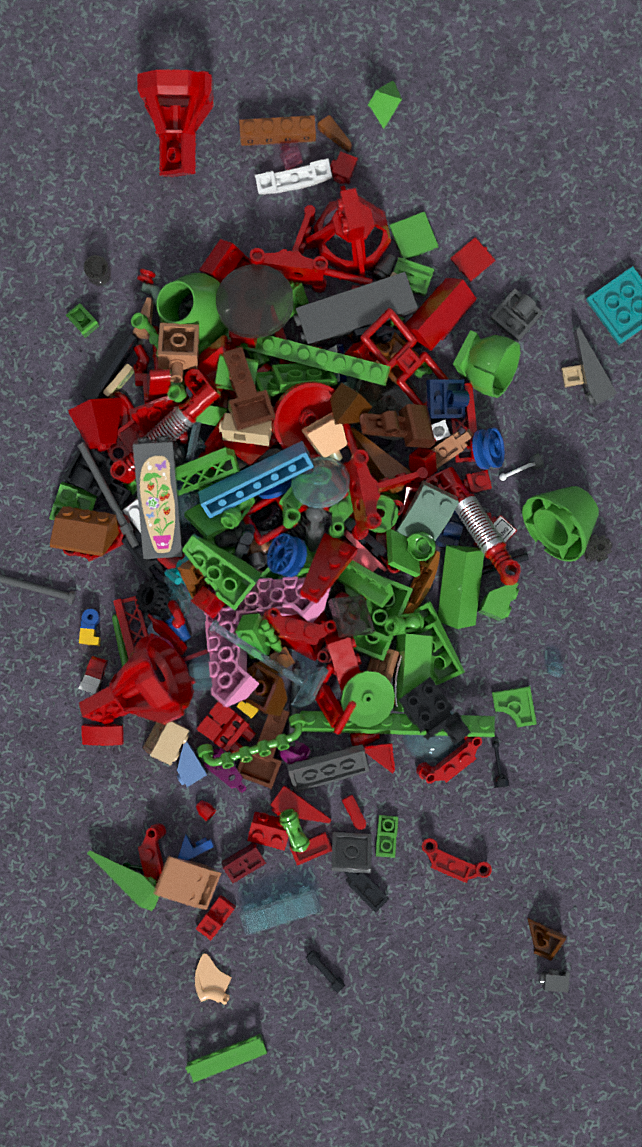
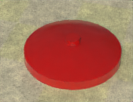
M315 381L302 382L289 388L279 398L273 410L276 418L272 420V429L278 444L283 449L303 441L312 459L322 457L308 441L302 429L332 413L330 397L335 392L333 388Z

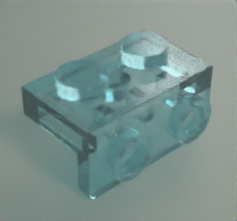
M164 576L167 587L170 589L168 592L171 593L170 601H177L184 616L190 614L189 603L191 600L188 593L183 592L181 583L176 585L167 576ZM168 607L166 611L173 620L175 618Z

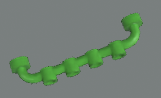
M135 313L131 319L132 326L139 330L145 329L150 335L149 342L155 345L158 357L159 335L148 322L146 315ZM184 379L181 383L171 381L172 386L168 390V397L175 402H181L187 397V386Z
M294 714L289 717L290 726L294 728L291 734H281L276 739L270 741L263 740L252 747H241L237 752L223 753L218 758H212L214 754L212 745L204 744L197 748L198 756L204 759L210 766L222 765L223 768L228 769L234 766V760L240 758L241 762H250L253 759L252 754L259 753L260 756H268L271 754L270 749L277 746L279 750H286L290 747L289 742L296 740L301 735L302 727L306 724L304 715Z

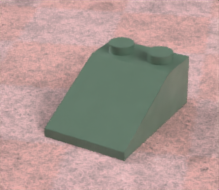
M422 480L396 532L407 537L416 532H426L436 541L459 503L457 496Z

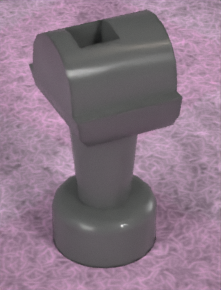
M225 530L215 536V542L219 547H235L237 544L236 533Z

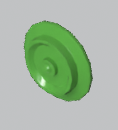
M365 671L356 674L347 682L343 689L341 698L343 712L349 701L353 700L356 702V707L349 721L363 727L380 724L389 716L394 706L395 694L392 684L387 677L378 672Z

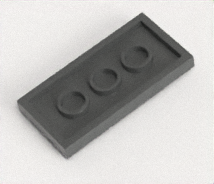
M363 744L287 765L295 792L369 772Z

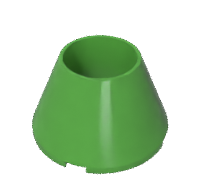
M190 273L165 285L157 297L156 305L160 322L199 325V344L205 340L210 344L215 342L224 332L230 317L229 297L225 288L218 280L207 274ZM192 293L194 300L192 310L185 319L180 321L178 315L179 306L182 300Z
M570 486L532 496L523 505L522 509L525 526L534 541L537 542L539 540L546 547L544 551L551 556L568 562L576 561L584 554L599 515L598 506L592 496L577 486Z

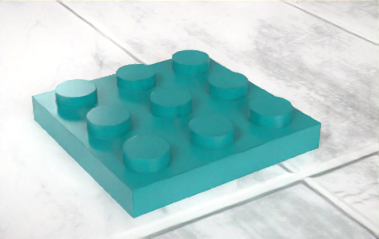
M632 266L586 299L618 345L642 330V278Z

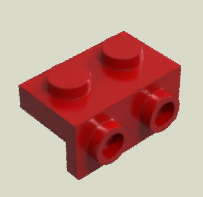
M255 812L247 841L285 851L288 834L280 824L279 817L263 812Z

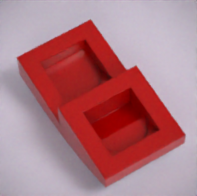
M220 895L196 927V930L211 941L236 906Z

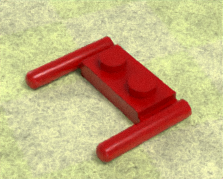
M328 664L312 694L316 697L315 700L331 728L334 727V733L339 735L355 709L356 702L353 700L349 701L343 712V708L330 686H326L334 670V665Z

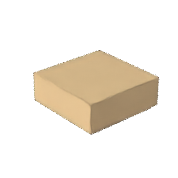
M581 365L561 368L564 387L584 384Z

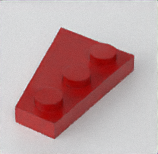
M187 394V397L181 402H175L170 400L167 395L130 409L128 412L143 434L147 435L177 405L185 403L190 397Z

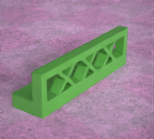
M225 447L176 467L177 481L181 480L184 482L181 490L178 491V496L240 472L235 451ZM231 459L233 469L229 471L222 469L225 462ZM214 467L217 469L214 477L206 476L209 468ZM193 474L200 475L197 484L190 483Z
M354 560L349 563L337 578V581L381 608L384 607L394 594L390 582Z
M261 1034L189 1061L185 1068L187 1073L191 1074L193 1082H197L265 1055L267 1050Z

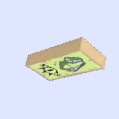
M129 364L123 367L103 391L107 398H113L115 393L133 375L134 369Z

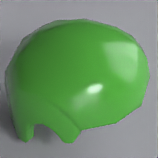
M416 532L406 539L408 541L407 551L416 560L426 561L434 555L436 543L430 534Z

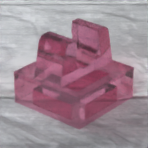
M286 144L281 147L283 153L280 154L286 171L303 162L297 146L290 148Z

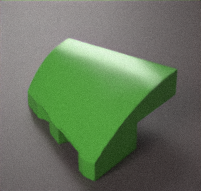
M61 482L49 519L55 520L56 515L63 506L93 511L97 496L82 488Z

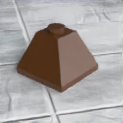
M254 662L249 675L259 685L244 701L266 714L280 716L288 699L283 678Z

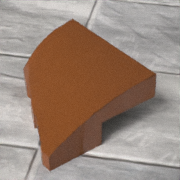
M190 560L177 568L192 598L202 586L205 588L212 587L210 583L208 584L204 580V575L199 569L195 568Z

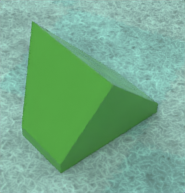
M391 81L377 89L368 104L383 128H385L402 100L395 82Z

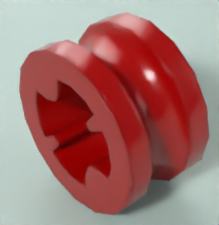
M146 269L139 270L140 275L137 276L139 281L148 284L154 283L152 279L156 277L155 273Z

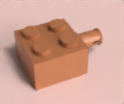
M160 323L158 368L171 369L170 380L174 383H181L183 381V370L198 368L199 325Z

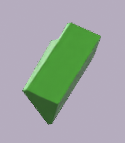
M299 363L272 365V372H258L256 374L255 388L257 392L267 390L269 399L276 400L296 384L315 381L334 388L337 385V379L333 372Z
M446 545L438 618L441 623L456 629L476 625L484 560L481 548Z
M385 577L382 578L390 582L394 592L393 596L383 608L366 599L352 634L356 643V647L353 648L354 651L367 658L384 661L394 635L386 632L385 621L390 616L403 614L413 591L412 588Z
M427 601L420 605L414 612H418L423 616L424 627L421 631L411 632L410 634L433 636L432 656H435L433 681L438 685L465 671L431 602Z
M397 635L396 651L399 652L402 658L396 682L397 706L394 705L393 711L404 712V708L398 700L429 677L433 680L435 656H432L433 636Z

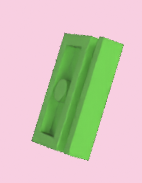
M398 257L394 273L400 274L405 272L412 292L426 296L434 269Z

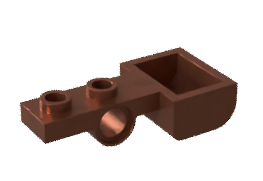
M242 347L223 352L230 383L237 397L228 402V408L236 430L275 420L276 417L267 390L256 391Z
M407 404L398 412L399 416L396 411H387L381 415L363 413L359 416L363 434L404 438L405 446L431 448L435 444L428 407L425 405Z
M283 710L280 716L268 714L258 742L263 740L270 741L281 735L290 712ZM277 747L271 748V754L268 756H260L259 753L252 754L253 759L250 762L244 763L240 761L237 770L246 780L272 789L282 762L279 759L273 758Z

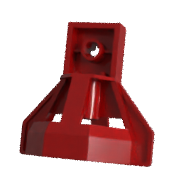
M152 70L138 73L137 90L153 120L156 129L155 133L159 137L160 176L177 177L195 174L196 132L213 108L214 80L212 75L207 71L196 72L191 70Z
M340 186V198L329 202L314 225V234L306 238L307 250L318 248L319 256L325 257L328 260V265L338 271L342 270L350 274L358 273V276L364 277L365 271L372 270L379 263L391 244L385 211L358 196L356 188L346 190L345 186ZM337 208L332 216V220L323 227L326 216ZM375 226L383 231V237L377 250L366 258L364 240L367 239ZM335 234L351 243L353 261L335 256L325 243Z
M151 633L137 642L128 661L117 674H114L110 686L79 702L82 717L102 724L112 723L115 718L130 713L166 725L184 715L183 710L189 707L194 694L192 684L196 682L195 678L189 675L186 663L170 641ZM150 657L158 665L166 681L159 682L153 670Z

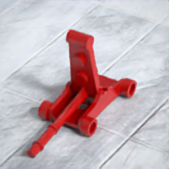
M308 205L304 209V220L292 251L282 249L276 253H264L260 248H254L250 251V261L253 264V269L267 270L271 280L293 281L312 285V289L317 293L326 290L327 281L323 277L324 275L360 285H367L373 281V279L328 268V260L323 256L311 259L301 255L305 252V240L311 235L312 227L310 225L315 222L316 209L312 205Z
M153 326L159 335V327ZM153 345L152 355L154 358V370H150V374L134 371L135 386H143L144 404L167 396L168 390L172 386L170 369L158 368L155 345ZM187 429L178 439L176 438V442H180V445L188 444ZM139 432V438L145 437L143 432Z
M348 423L342 425L352 457L349 462H345L339 468V473L343 478L347 479L356 521V525L351 531L352 536L357 540H362L368 535V529H376L381 525L382 519L377 513V501L381 497L380 493L412 482L418 484L428 476V471L424 467H420L413 473L406 475L403 472L394 476L395 478L389 480L387 477L377 482L370 475L366 464L369 460L368 453L364 450H358L357 442Z

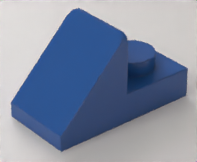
M186 834L178 858L189 860L211 849L215 844L212 838L207 840L205 837L195 842L197 846L194 847L188 834Z

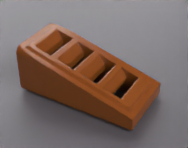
M328 115L318 123V130L348 153L351 151L352 143L331 115Z

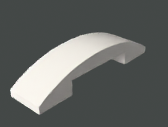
M329 159L311 162L309 166L278 173L271 171L255 175L259 194H273L301 189L324 182L332 178Z

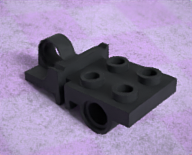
M88 448L119 508H121L123 502L128 501L131 492L117 485L118 480L111 476L110 469L115 461ZM78 449L63 479L107 501L80 449Z
M431 677L398 700L404 708L403 710L408 719L419 728V732L421 733L424 730L427 732L423 736L427 740L443 729L452 742L457 744L471 733L462 721L458 711L453 714L450 713L454 708Z

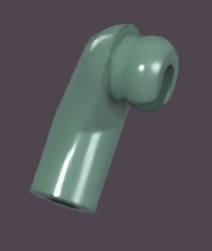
M144 282L141 291L151 294L154 298L153 304L156 305L161 288Z

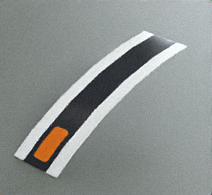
M401 655L398 656L395 670L391 679V684L393 686L395 694L394 705L396 706V682L398 668L402 658Z

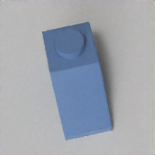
M189 741L183 744L177 768L179 782L182 786L185 784L187 787L208 775Z

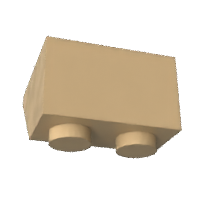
M174 721L166 725L156 722L143 749L150 756L171 766L172 762H175L179 756L181 745L186 743L189 730Z

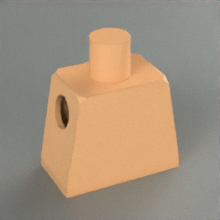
M333 412L302 429L303 434L323 458L330 456L332 462L340 461L343 458L340 449L347 445L343 425H335Z

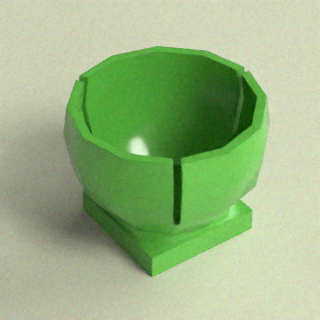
M470 330L453 365L462 378L469 379L474 389L484 395L498 398L506 391L517 370L521 354L520 344L508 337L498 335L480 339L476 332Z

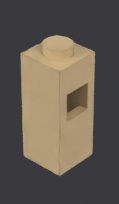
M225 413L224 421H220L219 432H222L223 440L269 446L272 421L237 431L231 414Z

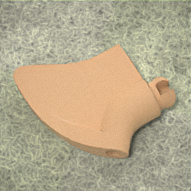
M206 953L201 956L196 969V992L201 1002L211 999L225 1005L230 998L225 991L232 977L221 972Z

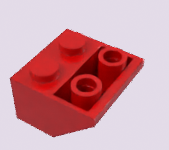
M220 239L199 270L203 274L215 278L223 286L235 285L241 288L239 285L241 274L244 275L245 268H253V264L233 243Z

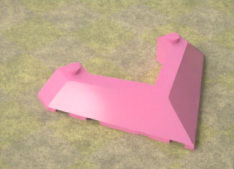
M305 578L258 579L236 610L225 604L214 619L205 614L207 650L210 656L209 672L212 678V696L222 705L228 707L247 699L259 685L247 673V651L235 632L242 615L260 613L262 617L266 610L277 608L282 616L299 614L307 622L313 623L325 609L330 588L318 604L300 596V590ZM213 587L207 588L213 594L216 593Z

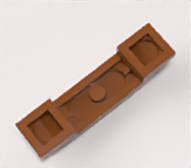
M437 550L428 560L420 561V575L415 577L410 585L413 591L403 614L413 613L426 597L434 581L439 564L440 552Z

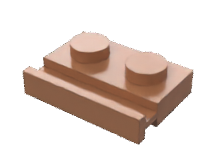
M388 649L384 661L370 658L367 671L378 672L387 677L391 683L399 652Z

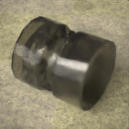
M93 255L86 259L83 269L90 283L95 286L107 284L111 279V270L107 261L98 255Z

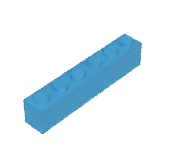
M300 441L199 491L200 504L210 519L313 468L311 455L303 441Z

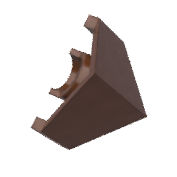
M343 383L339 385L330 397L335 425L360 422L359 416L363 413H368L372 408L358 392Z
M527 918L534 945V954L552 961L567 936L561 931Z

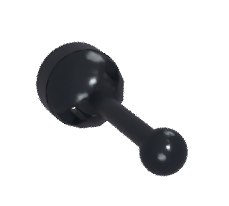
M493 741L492 747L495 750L498 774L493 782L494 788L510 786L508 777L502 774L498 751L499 742Z

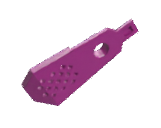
M222 748L213 750L212 758L220 757L225 751ZM204 762V767L230 788L236 787L241 793L247 789L242 783L243 777L235 766L225 769L222 765L210 766ZM235 775V779L230 781V777Z

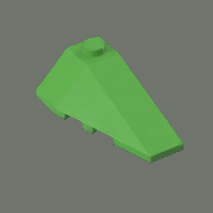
M194 534L182 549L195 568L199 569L204 575V580L214 588L217 597L234 610L237 609L262 575L247 562Z
M89 851L87 853L139 907L150 911L155 908L159 896L154 894L157 881L150 876L148 878L95 852Z

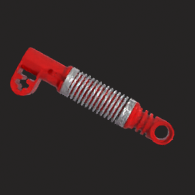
M198 369L189 370L185 375L184 382L193 395L185 403L177 405L145 437L148 436L149 440H155L158 436H169V439L174 438V441H176V438L178 439L181 434H184L186 429H189L197 421V417L221 396L220 391L207 375ZM133 451L123 460L114 462L110 469L113 478L126 484L133 482L136 478Z
M450 467L429 477L426 482L457 496L459 503L455 509L456 513L461 518V521H463V524L467 526L466 528L474 537L473 539L481 548L484 556L492 561L500 574L502 583L505 585L516 584L521 572L520 564L512 559L506 549L505 541L501 538V535L496 527H494V524H492L474 494H470L455 469ZM506 571H513L515 574L509 575Z

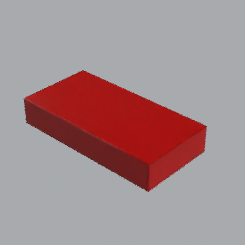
M326 832L310 838V844L303 852H295L290 847L297 866L332 851V846Z

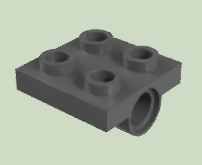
M514 289L490 316V319L519 342L544 312L536 306L531 297L526 294L522 295L518 290Z

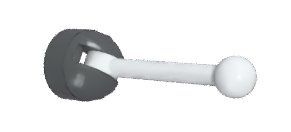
M537 453L530 457L528 464L506 474L501 473L499 478L504 481L507 477L531 467L537 470L545 466L540 454Z

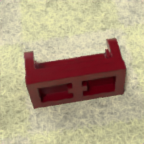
M256 843L249 844L222 861V867L232 884L266 864L264 856L259 851Z

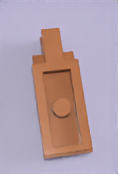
M470 429L461 435L459 432L453 433L430 449L436 451L437 468L458 455L468 446L466 441L473 436Z

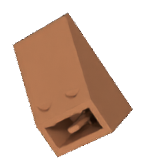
M168 856L154 894L195 908L207 910L221 872L205 864Z

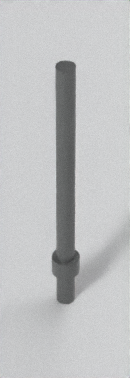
M85 442L80 443L77 446L113 513L116 515L122 534L126 535L132 548L139 545L132 532L131 524L126 521Z

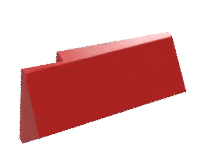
M446 278L405 325L419 343L432 351L441 340H444L475 303L477 298L463 279Z

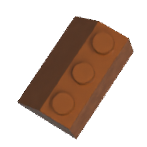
M63 506L54 520L50 547L104 556L119 534L116 515Z

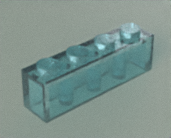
M308 885L299 888V892L294 894L288 891L280 894L278 899L273 900L272 897L261 900L262 904L254 906L253 903L242 906L243 910H240L239 914L246 936L320 913L321 908L315 888H310Z

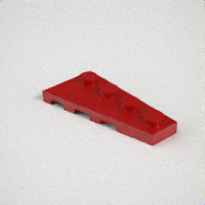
M324 533L300 590V596L318 604L357 555L358 548Z

